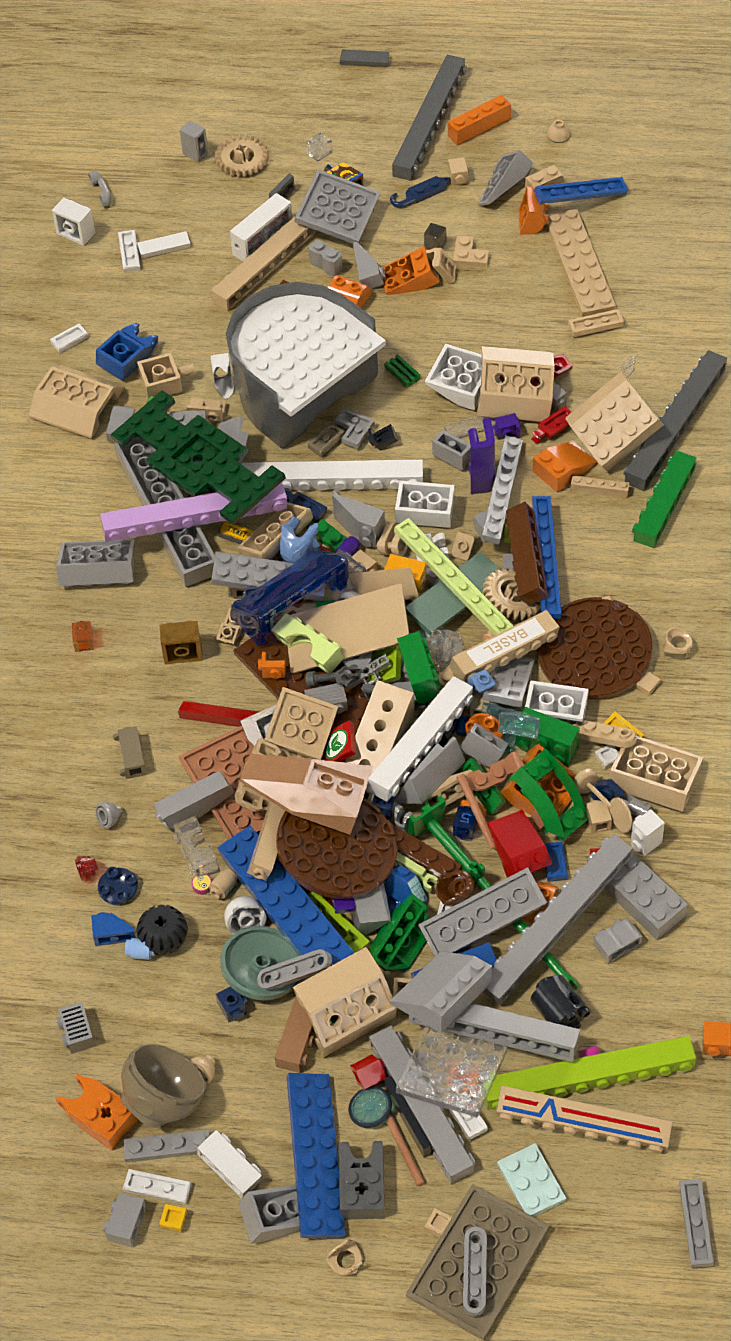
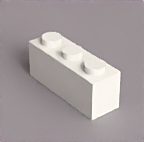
M216 1130L197 1148V1155L242 1199L247 1192L252 1191L261 1182V1170L254 1163L250 1164L245 1159V1154L239 1148L235 1149L230 1144V1139L224 1133L220 1134Z

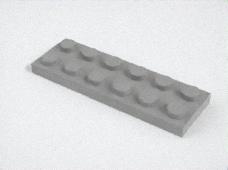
M215 551L211 584L246 589L248 586H257L265 593L323 601L326 568Z
M527 867L419 924V927L434 956L440 951L456 953L548 904Z

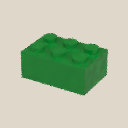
M419 631L397 638L418 705L434 700L439 694L438 690H442L426 638H421Z
M525 707L516 723L515 746L527 751L540 744L563 765L569 767L579 749L580 728Z

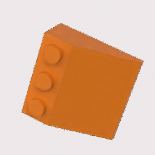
M538 744L529 749L522 759L523 764L526 765L541 753L544 748ZM556 759L568 772L572 780H574L576 775ZM550 771L537 783L546 792L560 817L571 801V797L553 771ZM508 779L500 793L513 806L532 815L535 810L534 806L520 791L522 788L515 781L511 782Z

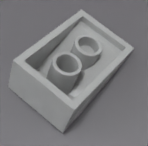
M334 493V518L353 537L357 538L362 545L377 549V541L380 539L385 527L384 510Z
M296 1185L249 1191L238 1203L251 1244L270 1241L300 1231Z

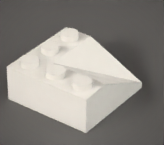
M445 344L428 374L425 384L458 406L475 410L480 397L481 354Z

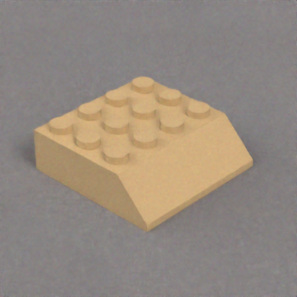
M619 372L566 417L572 430L607 472L664 425L622 372Z

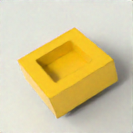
M165 1204L159 1223L160 1228L181 1232L187 1214L186 1208Z

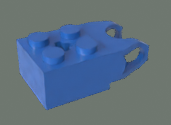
M133 323L126 326L120 331H116L96 349V365L124 381L138 368V361L148 359L151 356L153 349L158 344L159 336L154 334L144 338L138 337L140 324Z

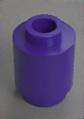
M353 536L345 538L335 551L336 559L340 563H348L347 561L360 550V541Z

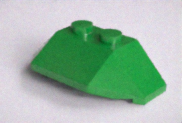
M413 893L390 914L391 922L381 928L370 946L372 957L384 971L408 969L426 941L419 924L428 920V906Z

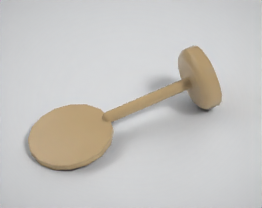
M588 768L580 771L573 780L579 793L587 794L592 791L610 808V814L616 827L621 832H629L632 828V816L627 804L621 798H613L609 802L595 788L598 783V775L593 769Z

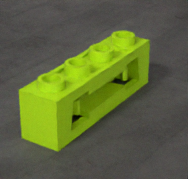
M314 892L308 894L318 909L326 915L331 925L345 937L344 941L354 953L365 947L370 952V941L340 913L335 914L334 908L321 895Z

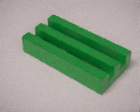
M398 354L395 356V359L391 358L389 363H384V367L406 388L420 380V374Z

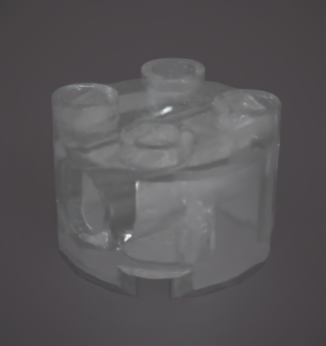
M434 630L427 640L437 673H441L450 665L453 656L464 651V641L459 632Z

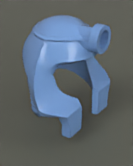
M292 516L290 521L282 525L279 557L285 562L301 565L311 559L320 548V544L316 541L319 526L317 523H314L312 526L310 525L307 532L299 538L294 532L301 520Z

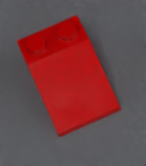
M523 810L487 823L507 878L527 867L530 872L552 864L545 844Z

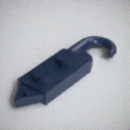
M435 176L408 188L405 193L406 199L400 202L394 200L397 196V193H394L390 197V203L394 207L402 208L445 191V187L450 182V177Z

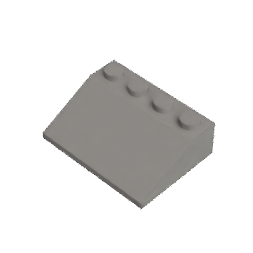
M121 539L105 542V540L61 542L56 565L58 585L73 587L74 585L91 586L93 584L110 585L111 583L129 584L133 582L135 539Z
M440 951L390 1000V1004L442 1033L491 984L492 966L476 956Z

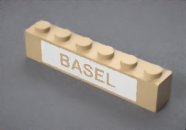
M545 610L453 656L449 668L458 679L467 683L469 677L486 669L490 673L494 668L500 665L505 666L510 660L520 658L526 652L536 650L546 642L554 641L557 637L559 625L549 612Z

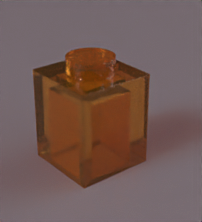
M91 621L72 623V638L75 652L94 650Z

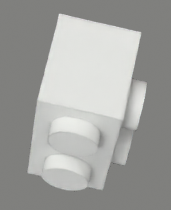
M651 809L644 815L637 816L633 820L631 845L635 851L640 852L643 856L654 850L663 840L665 822Z

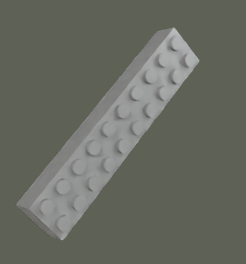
M137 436L125 447H122L117 442L114 443L116 456L142 506L184 499L175 483L147 464L146 459L156 449ZM199 525L157 533L185 587L212 577L215 555Z

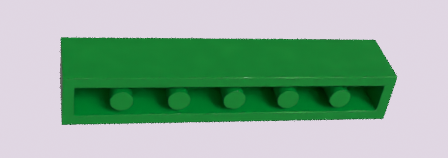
M678 450L675 451L673 457H669L667 469L662 470L660 482H656L653 495L647 499L646 509L641 510L640 520L638 523L635 522L633 526V541L655 548L696 468L697 457Z

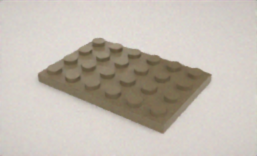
M472 1184L406 1292V1297L484 1341L547 1234L549 1225ZM471 1227H480L487 1235L486 1307L479 1316H470L463 1308L464 1240L466 1231ZM478 1238L472 1239L473 1243L480 1241ZM474 1302L471 1303L470 1306L472 1308H477L478 1304Z

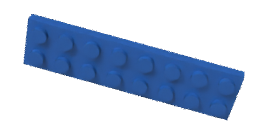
M288 1073L286 1079L300 1237L343 1239L345 1237L344 1217L340 1215V1177L329 1074Z

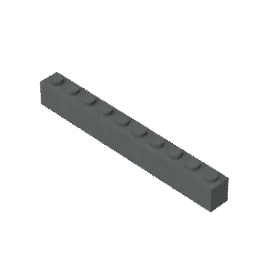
M446 55L392 164L393 177L412 181L413 176L417 175L419 164L423 163L424 154L428 152L430 142L434 140L435 131L439 130L441 119L445 118L446 109L450 107L451 99L455 97L457 87L461 85L462 76L466 75L467 66H465V58Z
M710 350L700 357L698 365L692 369L689 379H685L680 392H676L672 404H668L664 416L661 415L659 417L664 425L641 444L640 451L636 452L632 458V463L625 467L623 475H625V482H629L630 486L645 491L726 370L727 357Z

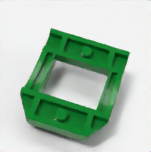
M546 748L526 765L521 766L510 777L509 780L511 782L515 781L522 788L520 791L538 812L545 826L544 832L546 834L550 832L557 835L556 838L564 841L589 819L583 800L572 778ZM550 771H553L565 786L574 804L560 817L546 792L537 783Z

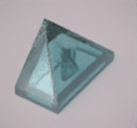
M501 712L498 732L537 739L540 718L525 712Z

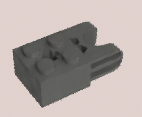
M374 1141L371 1154L365 1159L353 1157L350 1152L349 1143L340 1142V1215L344 1217V1220L385 1219L383 1142Z

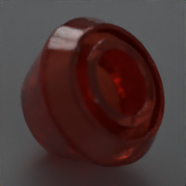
M90 856L76 857L75 864L81 881L88 882L96 875L95 871L99 870L95 858L91 859Z

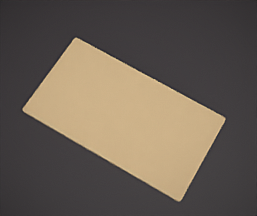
M396 584L290 615L291 617L297 616L305 626L309 624L317 634H324L329 642H336L342 648L341 652L345 657L344 659L397 645V638L409 634L402 584ZM301 643L291 648L288 647L290 671L292 674L318 667L310 657L313 648L312 644Z

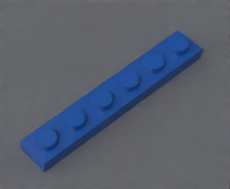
M623 177L536 186L533 191L539 204L625 195L628 192V188Z

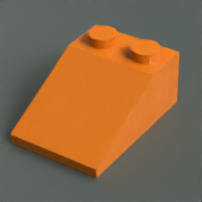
M574 441L546 448L533 457V472L557 493L571 483L572 475L581 476L597 465V461Z

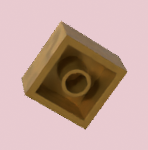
M198 620L159 624L165 665L203 661Z

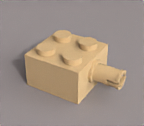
M171 353L137 362L139 376L148 399L151 396H156L162 390L169 395L183 392L181 377L196 374L193 363L177 367Z

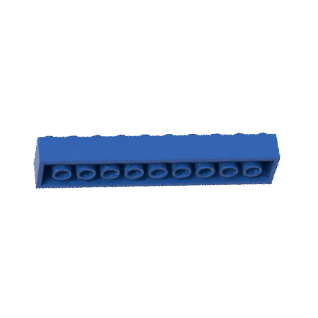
M251 825L217 847L223 861L236 874L238 880L250 895L261 904L266 915L299 956L321 949L330 953L332 966L354 954L353 950L300 885L290 876L277 857L272 872L266 881L257 879L247 873L259 837Z

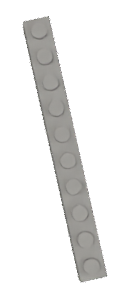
M614 833L610 838L606 837L602 841L601 848L588 857V863L584 867L577 869L572 881H567L561 888V893L549 901L548 908L544 912L541 911L537 914L532 926H527L521 933V938L509 946L507 949L508 953L504 957L501 956L497 959L492 970L491 984L483 991L496 1003L501 1005L633 856V848Z

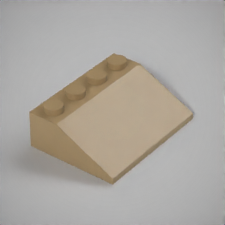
M636 736V743L628 748L621 747L610 770L609 779H612L627 794L683 812L704 757Z

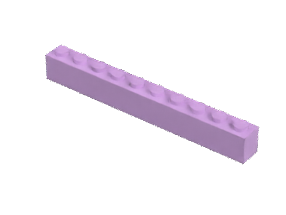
M281 482L242 518L287 509V496L283 483ZM211 493L101 513V527L105 542L227 521L221 517L219 511L230 501L219 493Z

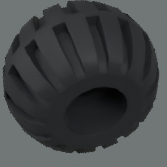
M161 904L156 908L155 906L150 907L149 911L146 910L141 915L136 931L138 939L141 942L145 941V946L149 948V951L154 952V954L160 953V955H165L166 952L172 953L183 945L188 933V926L185 917L178 909L170 905L164 906V904Z

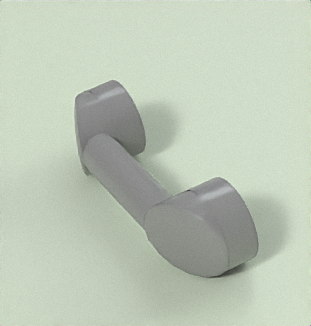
M97 171L89 172L91 184H99L103 192L99 194L102 206H109L111 194L103 177Z

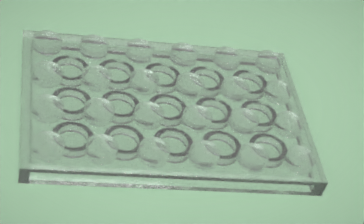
M425 1026L396 1086V1093L478 1118L509 1047L447 1031L439 1033L431 1027Z

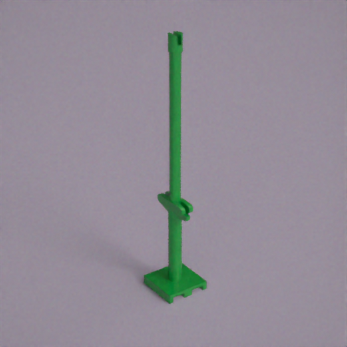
M441 795L434 806L431 807L429 804L424 806L421 815L418 817L409 816L408 834L417 838L427 830H430L455 861L462 864V869L469 872L474 882V888L478 884L484 891L492 886L484 877V865L482 863L477 865L475 861L472 862L439 824V822L444 820L446 800ZM521 919L512 923L520 934L527 927ZM548 951L542 960L555 975H563L571 986L577 990L580 985Z

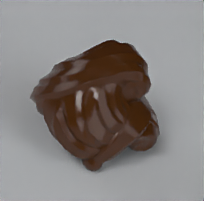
M453 871L450 878L443 877L437 879L436 895L445 906L453 907L470 898L474 890L472 876L467 871Z

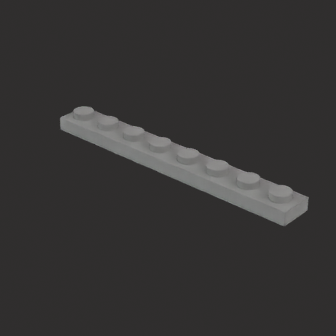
M505 435L481 536L483 541L495 544L500 542L523 442L522 439Z

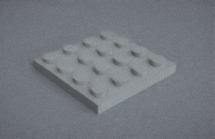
M318 169L295 216L294 222L352 244L354 242L359 244L381 192Z

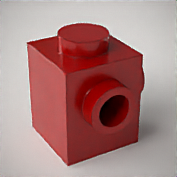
M373 1054L350 1065L357 1084L363 1089L377 1086L386 1078L384 1062Z

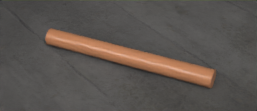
M384 1109L382 1111L383 1116L386 1113L387 1109ZM390 1112L386 1123L417 1187L422 1186L425 1183Z

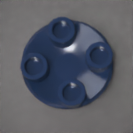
M114 866L109 867L98 882L100 897L105 902L113 905H120L130 901L138 889L135 874L128 869L116 868Z

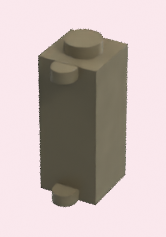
M137 726L119 729L118 733L113 735V739L115 741L120 740L125 769L120 770V776H127V779L146 775Z

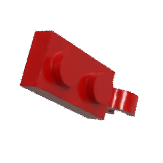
M565 406L538 424L539 429L532 433L534 437L531 440L537 444L545 436L551 439L568 428L570 425L566 417L572 412Z

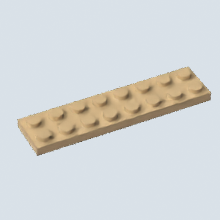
M577 208L546 214L548 215V231L581 316L616 310L615 302Z

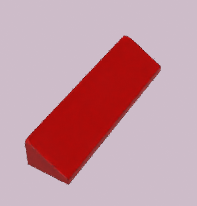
M183 701L178 710L179 718L237 727L242 726L241 720L259 713L258 711Z

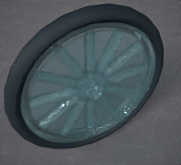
M370 1086L366 1089H361L352 1097L349 1103V1116L360 1127H376L382 1124L390 1115L392 1100L386 1090L380 1087Z

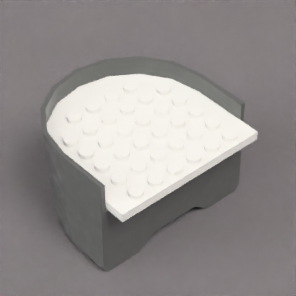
M303 282L269 286L249 296L232 313L226 331L233 373L243 410L256 429L280 448H285L305 433L312 420L342 396L355 395L372 382L378 375L377 351L386 345V340L376 333L375 319L345 296L323 285Z

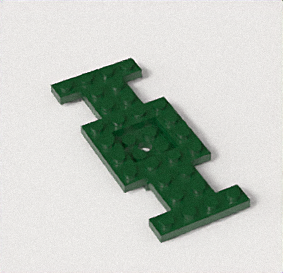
M163 390L110 434L111 438L122 447H125L137 436L156 449L146 459L147 464L193 497L201 495L208 489L209 491L214 490L230 502L219 513L221 517L233 525L286 479L285 474L273 465L260 476H257L241 465L238 461L248 453L247 448L200 415L195 416L189 423L183 425L167 414L165 411L176 402L172 396ZM197 459H203L201 462H195Z

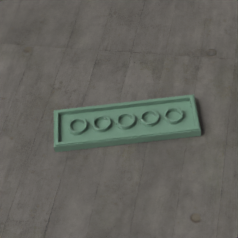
M481 551L458 568L481 593L483 592V584L486 577L492 572L495 573V570L501 571ZM440 581L405 608L406 614L431 636L468 607Z

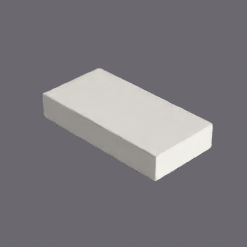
M77 324L51 338L50 342L59 353H62L88 339L89 334L80 324Z

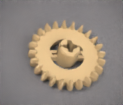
M238 134V140H235L234 136H232V142L226 138V144L221 142V146H217L215 161L224 173H230L231 176L237 174V177H240V175L245 177L247 174L252 175V172L257 173L258 169H263V166L267 164L269 159V151L267 145H264L263 140L259 142L258 137L254 141L253 135H251L250 139L247 140L246 134L244 139H241L240 134ZM249 151L254 155L251 161L249 158ZM233 153H234V156H235V162H233V161L230 159V157H231V155H232Z
M506 569L501 571L495 570V573H490L483 584L482 594L492 604H495L494 606L497 609L500 608L501 613L506 612L507 619L511 614H513L514 620L517 619L518 614L521 620L525 616L529 619L531 615L534 616L540 610V601L528 606L524 601L519 602L516 591L513 594L517 586L514 579L516 573L513 569L508 571ZM508 583L504 594H502L501 586Z

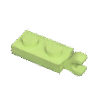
M397 852L393 869L397 865L408 868L417 875L424 889L427 892H431L432 886L428 883L433 882L437 885L438 878L428 874L425 868Z

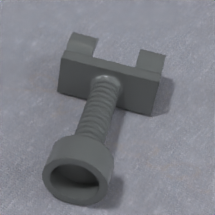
M355 664L349 667L343 666L335 673L318 675L316 671L307 672L306 683L308 687H316L319 685V682L336 680L337 685L349 684L360 673L352 674L351 669L358 668Z

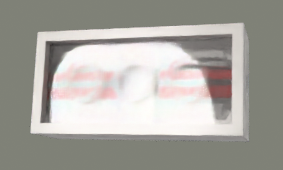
M276 193L230 230L232 254L241 261H245L270 236L274 235L283 225L291 220L293 217L291 202Z

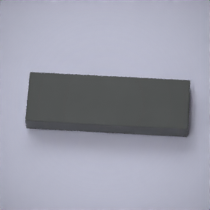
M342 49L340 65L388 67L390 55L386 51Z

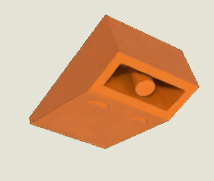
M425 246L383 267L385 277H383L384 288L387 295L425 290L440 282L438 272L433 268L431 259L426 255V250L428 249Z

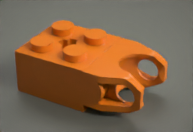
M77 1074L75 1078L76 1082L83 1089L82 1095L76 1099L58 1096L56 1102L65 1110L71 1121L112 1151L136 1123L138 1118L123 1105L119 1095L96 1079Z

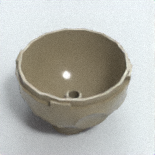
M156 1044L140 1045L129 1054L122 1067L123 1093L121 1101L136 1118L149 1127L156 1128L169 1122L186 1118L195 1111L207 1090L206 1081H204L202 1073L193 1062L181 1053L166 1046Z

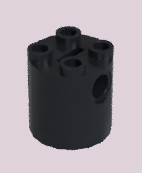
M563 975L549 976L541 979L537 983V989L533 992L530 999L547 1022L579 1029L581 1027L580 1022L591 1014L589 1007Z

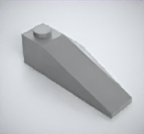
M520 150L502 155L492 171L494 176L488 180L490 185L484 190L478 205L480 207L489 205L518 181L526 177L531 171L530 168L533 162Z

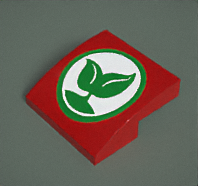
M350 720L329 733L324 748L325 761L343 763V760L356 755L354 724Z

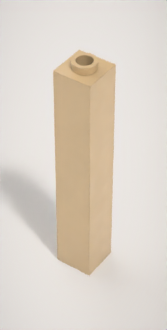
M271 801L247 871L248 874L253 875L255 878L265 881L272 872L278 853L276 847L277 829L286 811Z

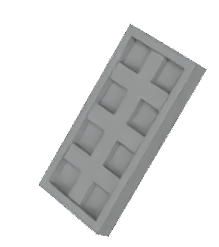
M526 657L514 658L505 666L500 665L490 672V676L496 684L493 688L484 691L483 700L491 703L506 704L511 707H521L535 659Z

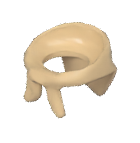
M673 627L668 629L665 634L664 655L667 652L672 654L686 653V658H688L690 648L693 647L691 636L681 628ZM682 637L686 641V646L683 648L674 647L671 639Z
M351 1239L343 1240L326 1257L332 1270L341 1276L356 1274L360 1265L363 1264L361 1252ZM349 1251L353 1254L355 1262L352 1267L342 1268L338 1265L337 1256L340 1252Z

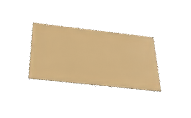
M411 567L349 573L354 592L360 595L396 584H402L404 600L417 599L419 597Z

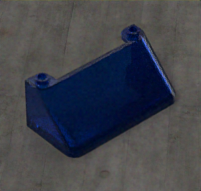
M311 550L305 557L241 600L233 602L230 616L259 647L266 642L264 639L265 635L268 632L270 634L273 633L271 630L273 628V618L328 581V587L332 591H335L336 588L339 591L345 589L348 582V560L340 554L322 550Z

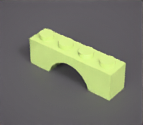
M286 613L271 629L276 638L290 648L301 643L312 644L313 648L310 657L314 663L325 672L332 673L345 658L341 652L342 648L334 641L332 643L329 642L324 634H317L309 624L306 626L302 624L303 622L297 616L291 617Z

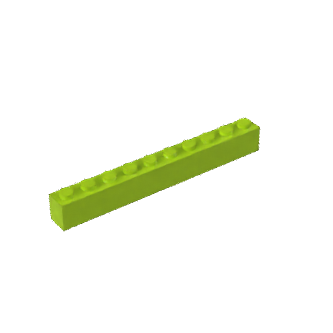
M690 1036L577 1058L573 1062L563 1061L482 1078V1090L487 1110H496L501 1086L560 1098L573 1092L584 1093L593 1088L604 1089L612 1084L618 1083L623 1085L632 1080H647L651 1076H667L675 1071L687 1072L695 1068L696 1056Z

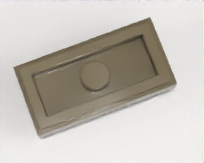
M330 423L308 443V448L322 457L344 436L345 431Z

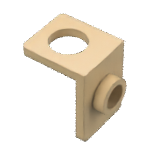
M464 531L457 532L451 556L466 561L469 560L474 540L479 539V536Z

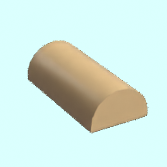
M287 502V509L275 511L238 546L240 554L271 560L280 551L282 525L290 521L292 516L300 519L301 522L294 532L297 535L312 521L313 514L311 509Z

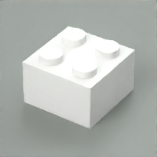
M63 197L52 210L58 235L85 246L95 234L92 211L88 207Z

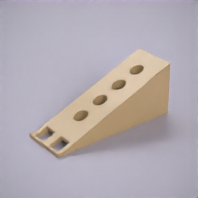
M377 680L355 735L356 755L347 758L345 763L373 766L371 774L376 770L406 734L415 718L413 692ZM366 787L365 793L369 794V797H368L367 800H368V801H371V798H372V795H373V794H372L371 792L367 791V787Z

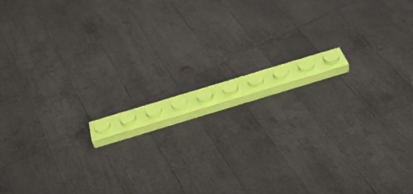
M409 518L395 526L394 532L423 562H426V565L494 635L513 627L504 615Z

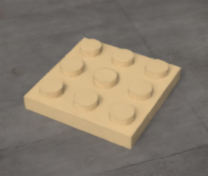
M283 687L265 741L301 756L321 760L338 706Z

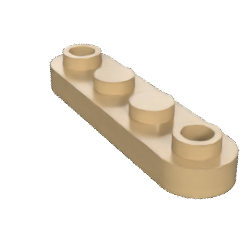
M583 720V722L566 721L580 728L579 739L623 748L631 747L636 743V735L632 729Z

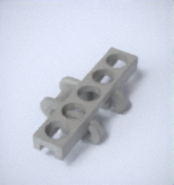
M386 654L353 673L360 674L352 680V683L345 684L346 688L350 690L361 682L372 685L377 680L380 681L379 671L391 665ZM369 669L367 674H363L364 670ZM373 673L375 678L367 682L365 678Z

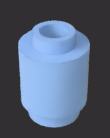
M138 938L126 940L125 956H130L132 959L150 960L151 956H155L154 952L149 951V948L145 946V941L141 942Z

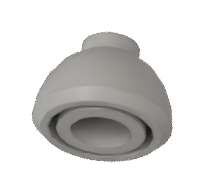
M99 802L96 807V817L99 824L105 829L113 827L119 817L122 816L121 807L119 805L115 806L110 802Z

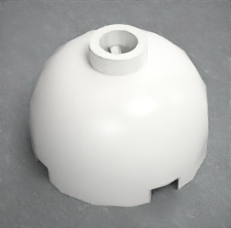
M241 896L233 899L227 905L224 912V920L228 930L234 934L244 928L264 926L266 913L256 899Z

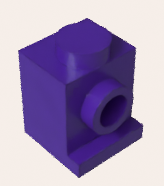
M515 413L495 418V425L492 427L494 436H497L498 440L505 439V435L520 438L521 426Z

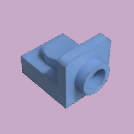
M486 669L470 676L467 684L473 687L472 693H482L493 688L496 684Z

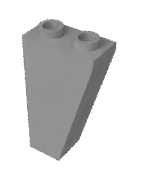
M218 771L155 803L154 806L157 810L155 815L161 823H164L168 830L172 828L178 833L233 795L235 791L224 775Z

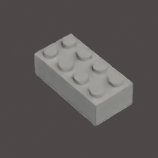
M634 853L604 887V890L656 940L687 916L688 904Z

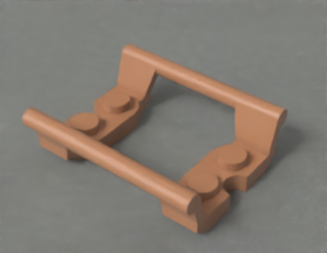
M514 751L505 759L491 764L487 773L477 770L470 774H460L456 777L490 849L496 850L487 822L472 791H483L500 784L508 775L516 772L521 766L523 767L524 764L518 751ZM535 809L532 816L528 817L536 832H538L545 826Z

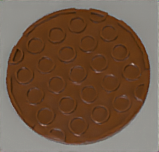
M589 597L578 599L562 606L561 619H554L559 625L556 639L550 643L542 644L537 649L540 667L551 684L588 689V700H599L617 696L632 688L646 673L651 662L653 646L650 630L638 612L617 600L612 601L602 599V597Z
M365 798L362 800L351 835L292 815L287 811L284 812L279 822L276 834L278 855L290 876L306 889L330 898H355L374 891L389 877L397 858L398 846L390 821L383 816L377 806Z

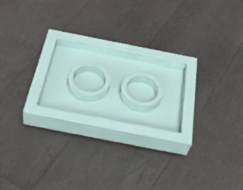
M536 1143L497 1161L500 1172L523 1212L535 1217L566 1202L563 1191Z

